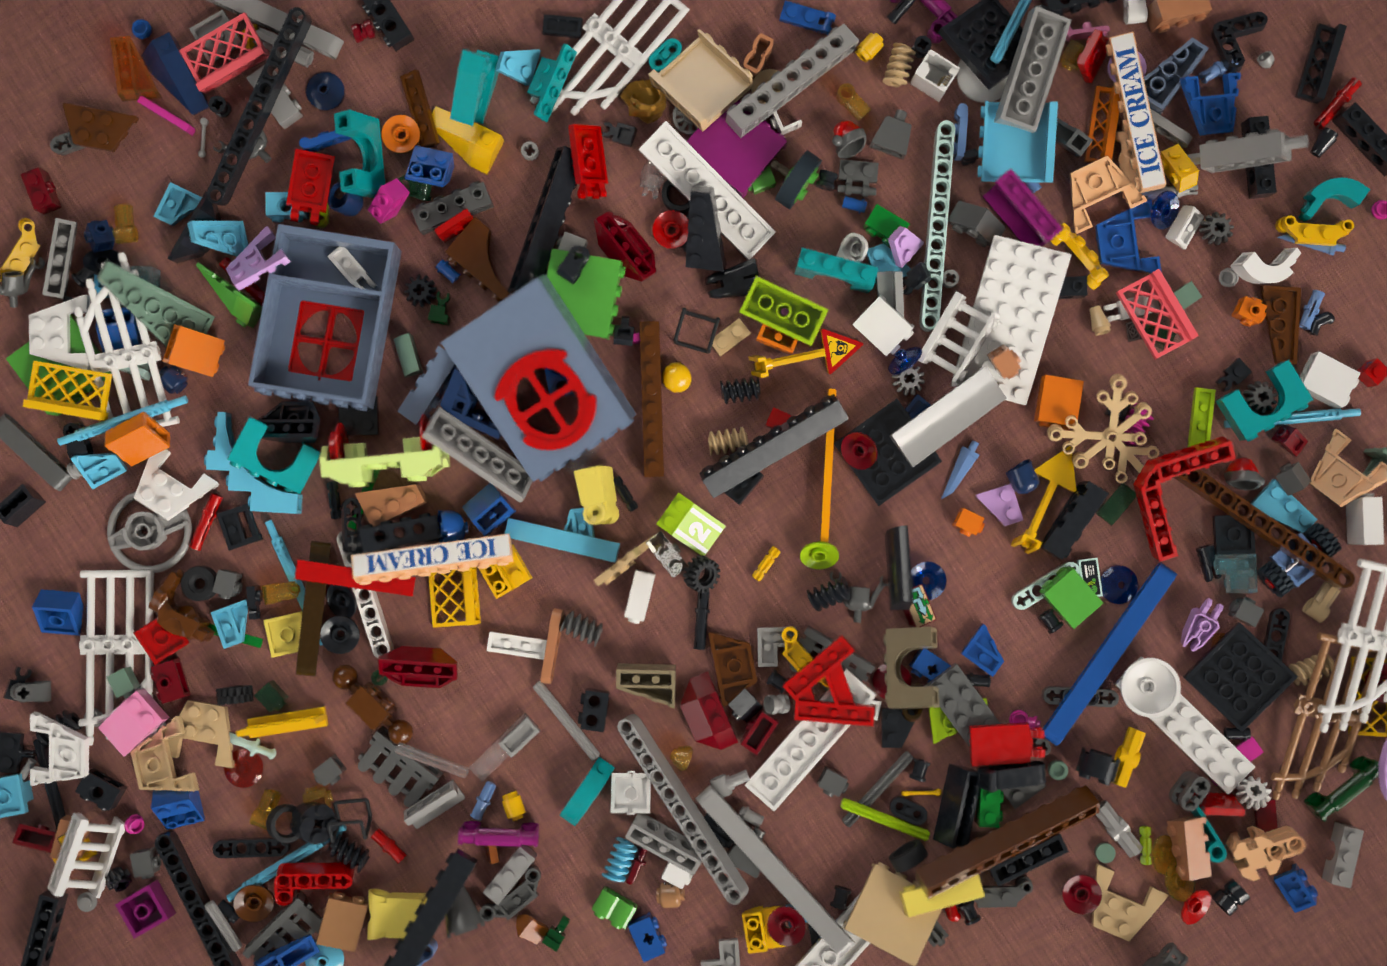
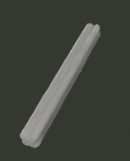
M538 681L533 686V689L592 761L599 757L600 753L547 687L541 681Z

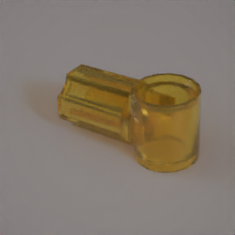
M845 83L839 87L835 96L837 102L844 105L859 122L871 108L855 92L853 85ZM842 90L848 91L849 94H850V97H849V98H844V97L841 95V91H842Z
M126 204L114 206L116 227L113 228L115 243L138 242L139 235L134 225L133 206Z
M295 581L261 586L265 605L296 598L300 592V586Z
M268 788L264 790L260 803L251 816L250 824L267 830V816L272 809L278 806L282 795L279 791Z

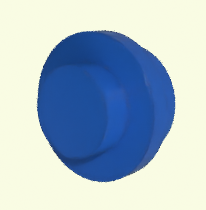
M136 20L132 24V33L137 38L146 39L151 35L152 27L146 20Z

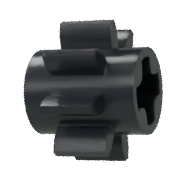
M121 867L111 869L108 876L105 877L108 889L112 890L114 888L115 892L125 890L129 883L132 882L129 870H123Z

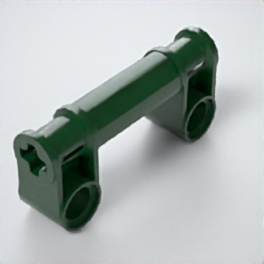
M1364 756L1354 759L1349 764L1355 773L1352 777L1328 796L1314 792L1305 798L1304 803L1316 818L1323 822L1327 821L1328 816L1335 811L1338 812L1373 784V781L1379 777V762Z

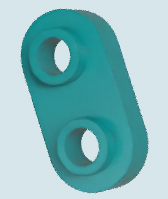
M670 38L656 49L649 57L651 70L654 69L659 73L682 53L680 41ZM675 48L676 51L674 53H671L669 49ZM661 61L662 64L660 66H657L655 62Z

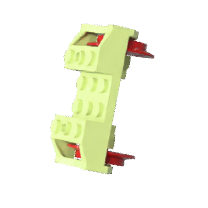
M422 414L420 419V437L403 439L404 453L367 457L366 443L349 444L344 425L338 423L335 431L330 433L329 446H322L321 476L348 484L349 487H369V483L375 482L374 470H385L387 467L401 468L402 477L408 478V481H427V477H432L443 468L450 467V457L447 453L422 437L429 423L425 414Z

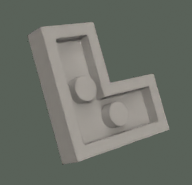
M757 627L758 667L778 666L777 647H785L782 631L786 627ZM787 631L788 635H794L792 631Z
M738 938L719 939L720 959L701 960V966H740Z

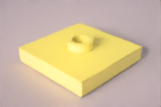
M302 611L263 620L271 658L298 652Z

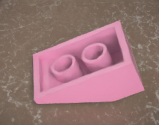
M143 688L127 698L98 728L122 756L125 757L170 717Z

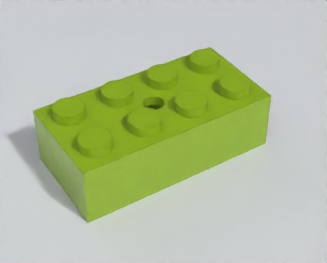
M756 276L740 313L812 346L828 313V309ZM781 309H788V314L786 316L781 315Z

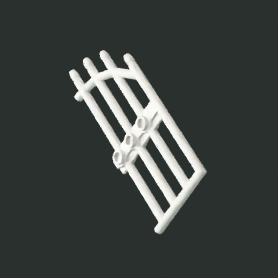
M613 0L600 16L594 13L582 27L586 33L573 49L577 51V56L592 37L601 45L565 88L561 89L552 112L558 108V105L565 98L579 99L570 111L574 116L591 99L606 97L600 107L604 110L608 108L610 103L614 101L646 63L650 55L661 45L690 9L679 0H663L629 41L622 37L620 33L648 0H638L614 29L605 21L623 0ZM671 3L679 10L678 13L646 51L641 53L634 46ZM606 50L616 56L586 92L572 91ZM621 62L630 68L615 87L598 90ZM532 96L530 101L536 104L540 98Z
M124 252L118 253L121 268L139 277L136 269L130 271L126 254ZM86 279V286L91 300L85 318L83 317L81 307L74 308V313L77 317V324L91 371L102 373L111 371L123 414L131 412L119 369L130 367L141 408L149 406L138 365L148 363L159 402L167 400L156 361L162 360L157 341L150 342L147 328L135 317L142 344L132 346L119 300L105 286L97 294L93 279ZM108 294L124 346L122 349L113 350L100 305ZM94 316L96 317L104 345V353H94L88 332ZM101 376L94 380L98 389L104 386ZM108 401L106 413H109L108 419H111L113 415ZM170 411L162 414L164 419L156 420L162 427L180 423L179 417H172Z
M1364 559L1357 561V566L1363 567L1348 624L1342 623L1337 634V642L1342 643L1326 705H1319L1317 708L1318 712L1323 713L1320 732H1327L1332 713H1342L1339 729L1345 731L1351 711L1362 707L1360 722L1366 723L1373 701L1385 691L1384 702L1387 703V680L1377 687L1387 653V620L1384 631L1374 630L1387 584L1386 564ZM1371 570L1381 571L1366 628L1356 626ZM1350 646H1358L1360 650L1345 705H1335ZM1368 649L1377 650L1366 696L1354 701Z
M153 570L80 571V577L87 578L86 635H80L79 641L80 655H86V718L79 719V727L86 726L89 746L93 745L94 724L104 722L117 709H114V692L106 678L105 714L94 717L95 655H106L107 677L114 673V654H126L125 668L131 666L133 672L134 654H145V679L137 690L144 688L153 698V680L151 678L153 662L133 634L134 578L146 577L145 625L154 620V611L148 607L154 595ZM95 578H107L106 635H95ZM115 578H126V635H114Z

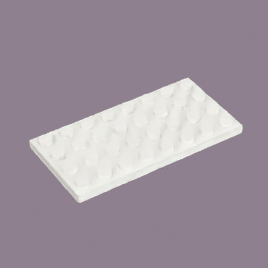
M997 235L993 236L973 308L989 317L992 313L999 315L998 320L1000 322L994 331L991 330L967 370L969 372L967 378L982 367L987 366L994 380L1006 396V401L1027 405L1071 254ZM970 316L968 328L980 334L986 324ZM965 335L962 347L970 351L975 341ZM1003 344L1016 352L1021 360L1019 363L1021 367L1018 370L1019 373L1011 379L1002 378L987 357V354ZM959 355L956 365L958 368L961 367L965 360L961 355ZM953 381L951 382L952 387H956L959 385L958 383H955Z

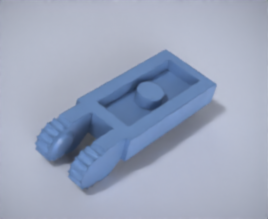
M966 103L959 104L954 112V119L957 121L954 124L956 143L954 142L953 154H955V161L962 160L966 149L968 106Z

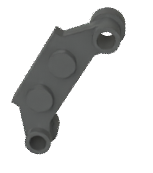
M537 866L530 867L525 873L526 880L505 896L498 905L492 903L483 905L479 912L482 920L486 922L491 921L493 918H506L509 920L538 897L537 887L541 878L540 868ZM534 871L537 873V875L534 876L531 874V872Z
M1021 875L1016 879L1015 885L999 887L982 886L985 897L974 899V901L977 903L978 908L1017 907V903L1025 895L1032 892V881L1027 876Z

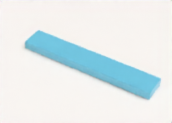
M508 518L505 534H509L511 539L617 562L620 543L513 518Z

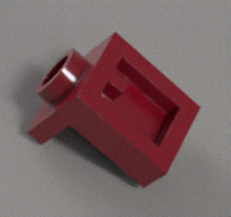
M1281 425L1271 438L1273 442L1281 444L1292 456L1296 457L1308 443L1306 438L1296 428L1287 425Z

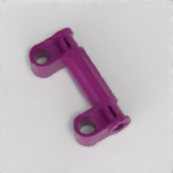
M889 0V1L892 2V3H899L901 0ZM920 0L937 17L930 26L927 37L930 38L931 43H940L943 38L940 34H936L934 29L940 30L958 16L952 11V7L945 0Z
M466 821L459 827L458 845L466 843L518 847L534 845V847H538L539 823H523L520 829L481 828V822Z

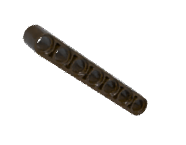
M311 541L309 561L329 564L331 543ZM306 581L295 675L316 677L326 592L325 583Z

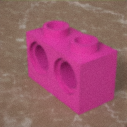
M396 178L380 187L368 211L382 224L397 216L410 192Z

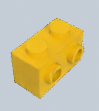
M1179 144L1161 151L1160 156L1164 173L1179 193L1197 185L1199 170Z

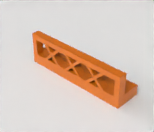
M1114 86L1113 88L1095 87L1088 137L1093 139V141L1085 151L1084 162L1086 163L1098 160L1090 158V152L1094 147H1097L1100 151V158L1108 156L1112 160L1119 117L1118 101H1120V96L1115 93ZM1100 92L1110 93L1109 101L1105 104L1099 99ZM1101 109L1106 114V120L1102 123L1096 117V113ZM1098 128L1104 134L1103 139L1099 142L1093 136L1094 131Z

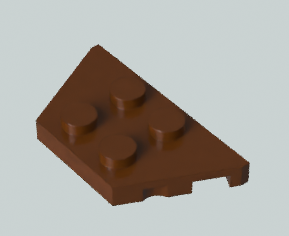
M63 103L72 141L77 146L115 152L120 142L129 134L127 131L139 120L137 116Z
M710 632L708 633L722 705L725 707L744 689L747 690L757 682L749 642Z

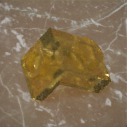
M1070 39L1060 58V62L1063 63L1061 67L1072 71V69L1078 70L1077 58L1086 46Z
M312 786L305 789L306 792L302 794L304 803L324 797L326 805L331 807V801H334L331 789L327 790L326 786L320 788Z

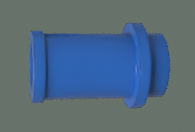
M845 196L842 208L858 211V214L865 213L867 202L864 199L858 200Z
M442 259L435 268L438 273L441 272L453 284L461 274L455 271L448 264V261Z

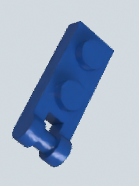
M785 0L779 21L829 35L836 15ZM819 19L825 21L824 25L818 24Z
M335 130L331 132L324 131L311 139L307 137L301 138L299 145L306 151L316 152L352 138L337 134Z

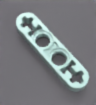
M1074 562L1061 564L1016 592L1011 598L1012 605L1019 610L1027 609L1044 598L1042 595H1033L1032 589L1034 586L1039 585L1042 588V585L1049 580V577L1056 575L1063 567H1074L1079 574V566ZM1026 591L1028 592V595L1033 599L1032 601L1030 600V598L1025 599L1023 601V606L1021 604L1016 603L1018 602V596L1021 598L1027 596V594L1025 593Z

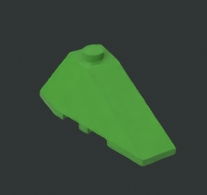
M198 262L196 266L230 313L237 318L236 322L243 327L250 326L254 328L261 318L263 306Z

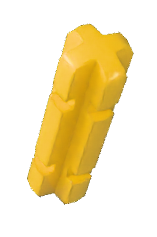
M771 547L768 551L769 554L763 558L758 569L752 574V577L757 581L762 580L763 574L767 573L774 563V559L779 556L780 550L776 547Z

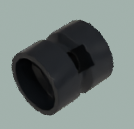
M1234 879L1229 880L1224 885L1225 890L1219 889L1212 896V899L1228 916H1231L1238 910V904L1243 905L1250 899L1247 892Z

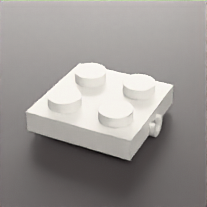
M635 771L612 773L611 813H626V815L650 814L651 781L646 773H635Z

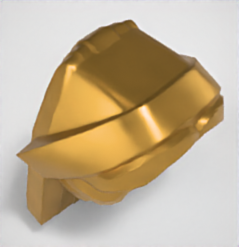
M650 79L630 83L623 90V94L620 95L629 108V116L638 117L647 124L658 120L666 108L664 92L654 88Z

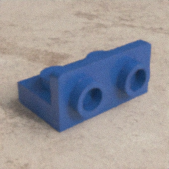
M1296 863L1292 865L1291 870L1274 876L1275 883L1294 913L1317 905L1318 896L1314 885L1308 883L1306 872L1303 868L1300 869Z

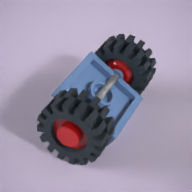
M1315 523L1303 534H1297L1330 558L1342 548L1334 534L1330 533L1329 529L1325 528L1322 524L1320 525V523ZM1290 540L1288 542V546L1290 549L1294 550L1295 543L1292 540ZM1280 550L1269 557L1271 561H1268L1257 570V575L1263 581L1262 583L1280 598L1294 587H1299L1314 574ZM1307 551L1305 558L1308 561L1312 560V555Z

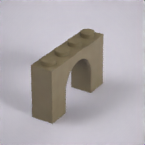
M934 627L886 629L883 640L886 646L884 663L887 665V673H885L884 680L887 685L885 702L888 704V708H939L938 687H911L903 680L900 672L901 662L910 651L937 648V629Z

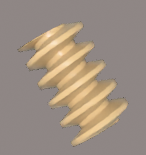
M894 43V48L891 50L892 55L889 57L890 63L887 64L888 70L885 72L886 78L883 79V83L891 87H900L908 83L903 77L910 76L905 70L912 69L907 63L914 62V59L909 56L916 55V52L905 44Z
M740 427L739 433L733 428L731 434L728 429H725L724 435L718 430L716 436L710 431L708 436L710 456H712L713 450L717 455H719L720 449L723 450L724 454H727L728 448L734 453L736 447L748 445L747 433L744 428Z
M1327 653L1321 673L1329 677L1328 670L1332 672L1334 661ZM1312 655L1311 658H1305L1303 661L1289 665V669L1298 676L1294 681L1296 685L1299 686L1300 682L1305 686L1308 685L1307 679L1310 680L1317 655Z

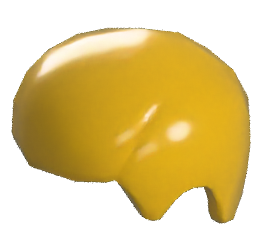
M679 362L669 364L662 373L665 387L673 393L683 392L690 386L692 380L690 371Z

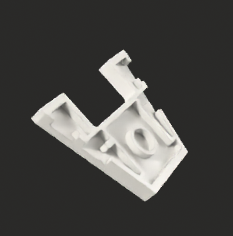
M82 295L30 314L29 354L75 368L91 370L86 353H71L70 314H75L74 308L81 307L83 313H87L90 306L89 295Z
M165 449L148 458L134 499L169 521L188 508L191 503L204 497L203 495L210 490L216 489L219 483L203 474L193 488H188L159 469L171 455L170 451Z
M39 712L31 713L30 731L49 734V768L37 766L31 768L30 786L41 783L48 784L59 780L66 781L84 778L89 775V737Z

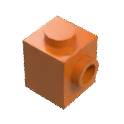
M960 508L952 526L959 528V533L970 537V535H977V533L982 532L985 523H983L984 517L965 508Z

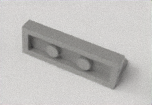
M900 270L877 272V297L880 295L887 299L886 302L904 318L903 272Z
M451 780L404 810V821L408 826L413 824L418 829L464 800L465 795L454 780Z

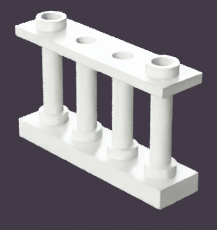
M956 291L916 360L924 364L931 361L953 373L955 377L952 381L960 384L961 381L963 382L969 374L967 370L991 330L994 331L997 328L1000 316L992 313L990 317L966 304L965 299L967 297ZM958 311H964L985 323L986 325L981 333L978 334L957 322L955 316ZM948 328H954L973 339L975 343L971 350L968 351L947 339L945 333ZM938 345H944L964 357L965 360L961 367L958 368L936 355L935 350Z
M73 813L47 887L54 896H63L64 890L70 887L88 888L95 898H100L106 886L105 877L108 876L121 836L125 832V823L119 817L114 816L112 824L107 825L88 823L89 820L81 813ZM86 831L108 833L105 843L82 842ZM80 850L102 851L98 862L75 860ZM89 869L95 870L92 881L69 879L71 870Z

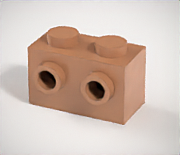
M1004 344L987 354V357L1002 378L1011 379L1019 373L1018 370L1021 369L1019 356Z

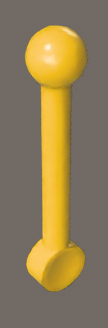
M935 789V791H901V796H940L942 794L940 789Z

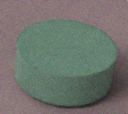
M1053 760L1049 763L1047 771L1053 779L1062 780L1068 775V767L1063 761Z
M1107 842L1099 843L1094 850L1096 858L1103 863L1113 861L1116 855L1114 847Z

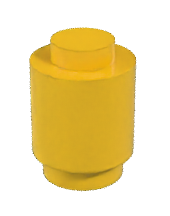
M869 33L857 46L856 55L863 62L872 60L883 48V38L877 33Z
M517 791L503 795L502 804L507 819L511 818L512 821L523 818V814L526 811L521 796L518 795Z

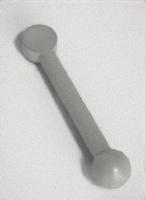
M201 118V147L198 155L204 158L206 156L204 151L205 133L209 121L206 118Z

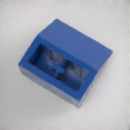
M415 145L405 179L444 187L450 182L454 170L453 153Z
M122 307L132 346L142 344L135 316L126 307ZM113 308L102 309L113 350L124 348ZM96 321V331L101 345L102 353H104L105 349Z
M492 483L486 485L462 506L472 523L484 536L491 534L517 511Z
M153 790L151 809L167 830L205 821L199 791Z

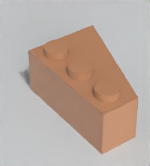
M1154 0L1147 8V21L1151 33L1156 31L1163 33L1172 26L1182 27L1188 24V21L1195 19V22L1205 19L1206 15L1212 10L1209 0Z
M417 484L355 493L369 523L373 524V527L381 526V522L394 520L428 503L421 486Z
M1188 816L1167 821V833L1171 837L1172 853L1176 857V870L1181 880L1191 881L1211 876L1210 855L1208 851L1205 852V841H1208V835L1204 834L1203 823H1206V817Z

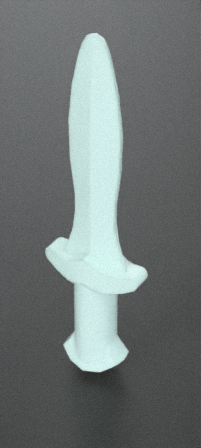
M229 732L230 742L233 745L249 750L251 752L250 756L260 753L267 756L270 760L275 758L276 749L261 746L259 738L256 741H250Z

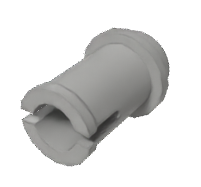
M742 806L738 815L743 820L759 828L764 820V816L750 810L749 806Z

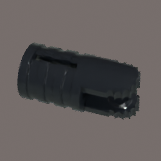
M1210 544L1196 548L1205 581L1210 582L1213 578H1221L1222 574L1214 545Z

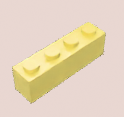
M979 874L930 899L927 898L920 886L915 887V884L903 887L904 891L899 892L905 916L907 917L985 897Z

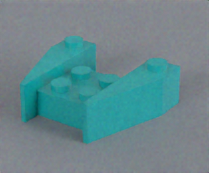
M471 50L462 51L450 119L473 126L474 122L483 124L499 76V72L495 71L499 55L484 50H477V52Z

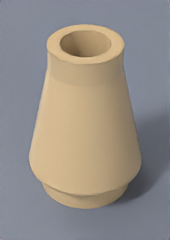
M1101 306L1090 308L1092 332L1095 333V336L1110 332L1111 324L1103 313Z

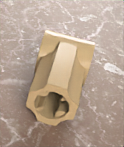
M1323 582L1315 596L1305 603L1302 611L1317 622L1322 623L1330 614L1329 608L1340 593V590L1328 582Z

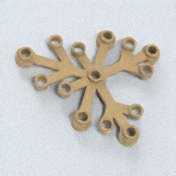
M1115 374L1109 380L1110 386L1113 389L1112 400L1106 390H1100L1096 395L1098 401L1104 403L1111 411L1108 428L1103 432L1085 431L1078 423L1077 418L1074 415H1069L1066 417L1065 423L1067 427L1073 430H1063L1060 425L1053 424L1048 427L1047 434L1052 441L1072 438L1062 445L1065 454H1072L1075 451V447L1085 439L1100 440L1085 453L1076 452L1072 456L1074 466L1079 469L1085 468L1089 463V459L1104 447H1106V453L1102 461L1103 466L1108 470L1115 467L1113 457L1116 447L1120 453L1115 479L1118 483H1124L1128 479L1126 474L1127 460L1140 473L1144 466L1135 455H1148L1149 458L1153 459L1159 456V450L1156 446L1134 447L1126 446L1122 442L1132 441L1138 445L1146 443L1147 437L1143 432H1123L1140 419L1149 418L1152 409L1148 403L1140 402L1134 408L1135 413L1117 426L1119 412L1129 404H1135L1138 401V396L1135 392L1129 391L1121 399L1122 390L1125 389L1127 381L1123 375ZM1122 381L1121 386H1115L1116 382ZM1101 394H1106L1105 399H1100L1099 397ZM1130 395L1135 396V398L1132 401L1128 400V397ZM1143 409H1146V410H1147V413H1146V414H1144V415L1140 414V412H1141ZM1070 419L1075 420L1073 424H1068ZM1054 432H1059L1057 437L1053 436ZM1110 435H1116L1114 439H1109ZM1139 436H1144L1143 440L1137 441V438ZM1066 446H1072L1070 450H1065ZM1151 450H1156L1155 454H1149ZM1080 459H1084V463L1078 464L1077 462ZM1107 461H1112L1111 465H1105ZM1120 474L1125 475L1123 479H1118V476Z

